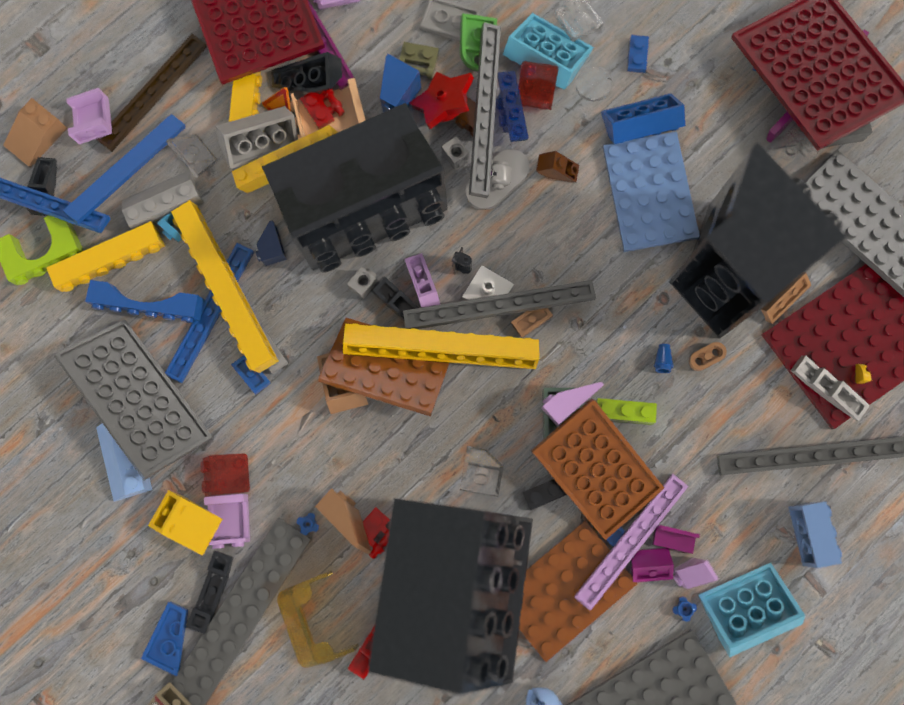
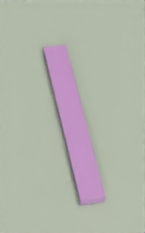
M674 474L669 476L663 484L664 489L645 506L574 595L588 610L595 606L688 488Z

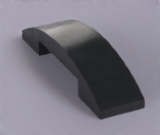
M214 550L207 568L209 570L197 604L191 611L186 628L202 634L206 633L226 587L234 557Z

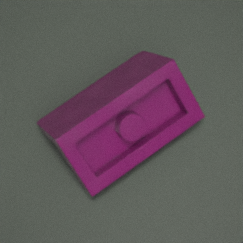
M658 525L655 528L652 545L693 554L696 538H700V534Z
M668 548L638 550L630 560L633 582L673 579L674 564Z

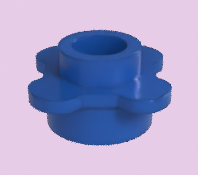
M309 513L306 517H299L297 519V524L301 528L300 533L307 536L309 532L319 530L315 514Z
M680 597L677 606L673 607V613L680 615L683 621L686 622L690 621L691 616L697 611V606L688 602L686 597Z

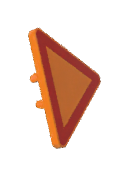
M282 88L263 101L262 105L269 111L284 106L291 111L288 88Z

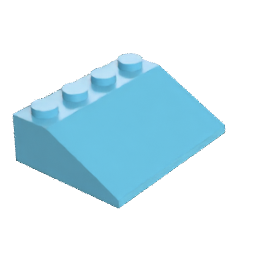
M532 13L509 36L503 55L565 90L573 81L594 47Z
M771 562L699 594L702 605L729 658L802 625L805 614Z

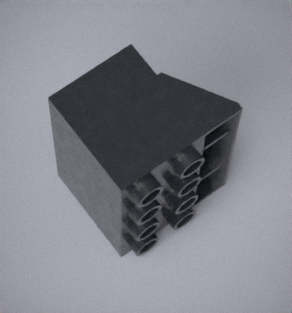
M406 103L262 166L288 231L313 271L318 268L322 273L332 271L342 264L340 258L354 253L356 257L365 256L376 249L375 243L388 237L391 242L403 239L409 235V227L422 221L425 226L436 224L445 217L443 212L448 210L444 168L418 128Z
M759 143L751 148L708 206L699 232L700 237L696 241L692 254L669 281L719 339L768 304L847 237L841 231L842 222L839 217L828 209L821 210L811 199L812 192L808 184L798 177L792 179Z
M394 498L368 673L458 695L513 683L533 519Z

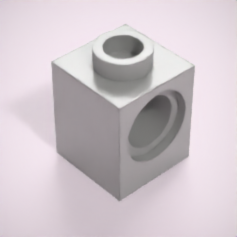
M457 136L441 146L443 156L454 170L459 167L463 168L468 164L470 153ZM455 152L461 153L459 157H454L452 154Z
M361 267L347 285L350 290L364 300L371 292L372 287L377 283L376 274L369 268L365 270ZM361 279H368L366 285H359Z

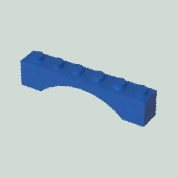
M90 280L85 302L92 305L91 308L97 310L110 308V311L117 313L125 310L128 314L132 315L145 313V316L157 318V315L163 316L164 319L173 321L175 318H180L181 321L193 323V320L200 321L205 301L199 295L180 292L162 301L139 302L128 299L112 284Z

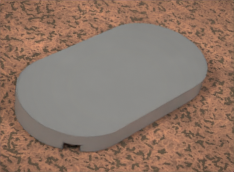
M507 149L496 155L492 159L491 164H493V161H504L512 168L510 185L504 186L503 190L493 189V186L490 185L488 198L469 195V180L466 185V197L469 204L476 209L489 210L496 207L528 176L530 165L525 154L519 150Z

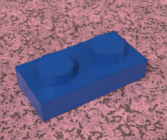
M630 36L627 72H646L649 36Z
M243 355L231 365L256 395L271 383L263 372L258 373L250 370L245 363L247 359Z

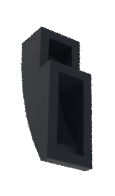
M37 158L27 186L28 188L54 196L57 175L56 158ZM26 208L31 215L49 216Z
M382 277L370 290L403 321L404 310L419 308L386 277Z

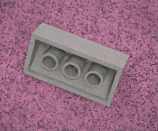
M285 106L215 126L219 145L230 169L248 164L298 140L294 114Z
M189 170L122 200V212L128 226L134 229L150 221L156 225L163 216L171 213V211L189 200L197 206L203 204L204 201Z

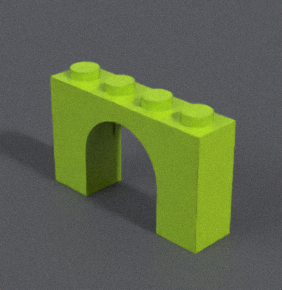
M52 216L44 217L51 234L52 243L49 251L43 257L35 260H28L25 257L17 238L10 234L1 237L0 263L7 280L15 285L26 284L28 280L34 277L43 276L47 272L46 267L84 251L73 224Z

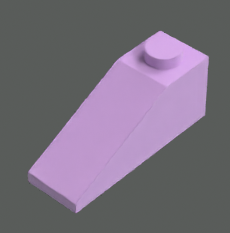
M423 254L406 258L405 262L421 308L440 305L438 294Z
M599 382L560 392L555 396L550 394L542 401L545 405L541 409L558 426L602 388L604 384Z
M691 558L674 569V580L679 587L682 586L686 589L715 582L719 579L709 562L703 559Z

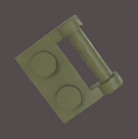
M404 42L399 60L404 63L428 66V69L416 66L411 67L417 69L420 75L433 79L439 48Z

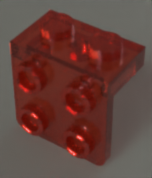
M523 61L515 105L552 110L558 67Z
M245 453L210 455L202 458L203 461H201L200 469L201 473L204 474L202 492L205 493V497L246 493L250 490L248 456Z

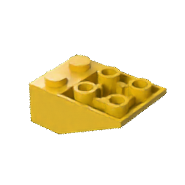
M168 490L148 526L175 542L203 555L223 519L188 498Z

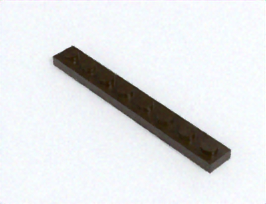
M192 33L111 122L112 134L97 138L96 140L113 152L207 48V45Z

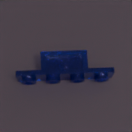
M515 71L498 72L497 79L500 92L498 98H496V109L500 113L499 125L503 128V133H509L511 142L526 141L529 136Z

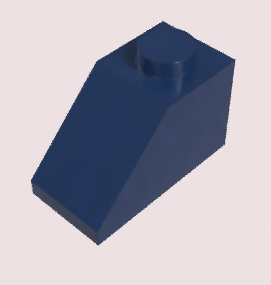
M273 220L269 221L256 244L258 251H255L258 261H261L265 266L287 260L278 228Z

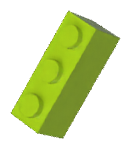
M603 398L595 400L612 422L653 425L656 423L657 403Z

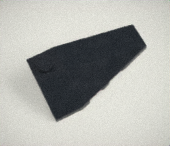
M325 52L272 69V88L282 89L287 87L288 90L311 93L330 90L342 77V60L330 52Z

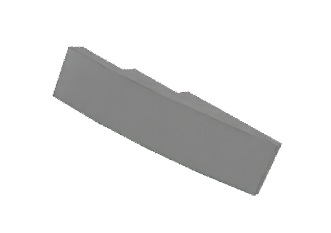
M801 356L791 369V372L806 385L856 421L861 419L870 406L844 381H838L825 368H819L807 356Z

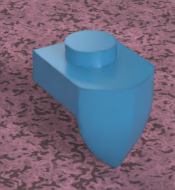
M168 213L157 224L164 229L162 233L169 240L174 238L179 242L182 238L180 233L172 227L174 224L172 213Z

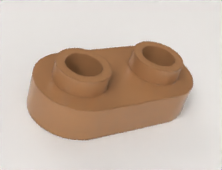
M713 342L694 352L689 357L690 367L695 371H702L725 358L727 354L726 347L720 342ZM712 350H716L718 355L714 356ZM700 359L701 365L696 364L695 360Z

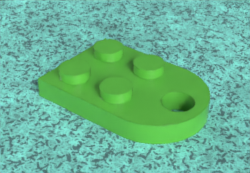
M463 13L460 26V56L463 63L469 69L478 71L479 65L475 63L474 58H479L481 26L484 22L497 25V18Z

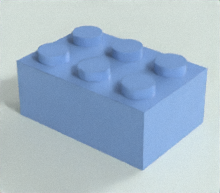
M810 502L788 506L802 565L805 567L821 568L842 564V552L840 547L837 546V532L831 523L830 517L832 512L827 503Z

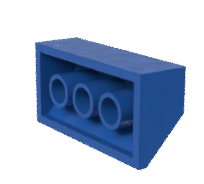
M672 93L601 111L608 137L614 144L644 138L649 135H660L664 131H676L680 127L686 126L685 106Z

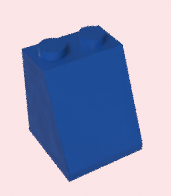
M387 54L380 93L382 110L385 112L403 103H406L409 108V103L415 99L421 90L420 72L392 55Z

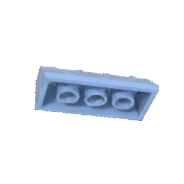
M103 423L97 426L96 429L113 501L151 491L150 478L142 479Z

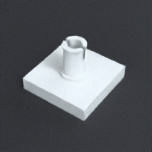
M481 265L462 298L464 300L508 294L514 284Z

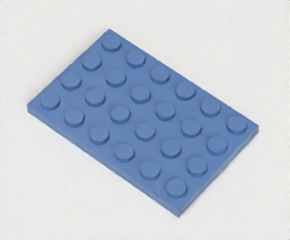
M677 131L633 139L618 144L603 145L624 252L695 240L700 237Z

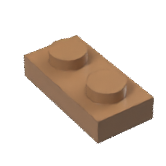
M548 308L526 311L513 320L511 325L520 337L524 338L551 319L553 314Z

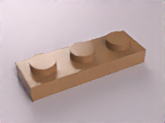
M806 272L761 308L767 322L773 324L811 286Z

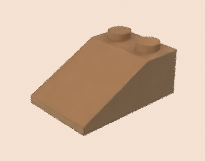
M31 98L18 112L3 146L31 168L36 163L37 158L41 157L52 146L67 127Z
M329 353L317 356L320 373ZM322 383L330 414L368 405L366 396Z
M331 488L315 507L354 547L369 555L371 549L360 512L354 506L356 502L341 490L336 492Z

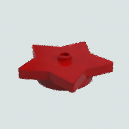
M436 72L428 89L409 104L413 109L424 113L426 125L429 129H432L439 122L452 120L460 113L469 111L466 93L474 77L471 73H466L450 78Z

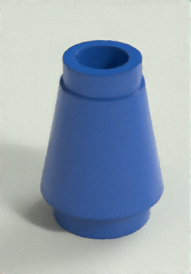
M659 344L654 363L655 371L658 373H670L673 368L669 344Z

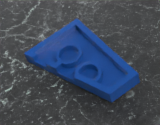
M172 601L168 602L141 657L142 660L172 675H178L188 609Z

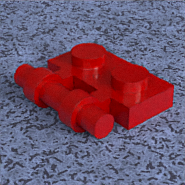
M332 89L323 91L319 95L318 93L310 92L300 98L301 103L319 130L335 121L332 114L337 112L339 116H342L345 113L342 103L335 98ZM326 100H329L331 106L328 108L324 104Z
M377 507L363 520L369 545L373 548L369 554L372 559H375L378 554L381 555L385 551L384 548L388 543L389 529L386 525L390 519ZM382 531L385 536L377 543L374 539Z

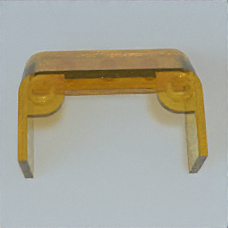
M332 571L286 588L277 596V603L298 663L304 668L325 664L355 652L359 647L358 643L333 652L330 644L326 642L315 644L301 605L311 599L312 590L310 583L332 575Z

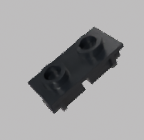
M461 247L459 252L456 251L451 261L453 262L452 267L455 275L457 271L464 274H469L472 271V258L463 253V247Z

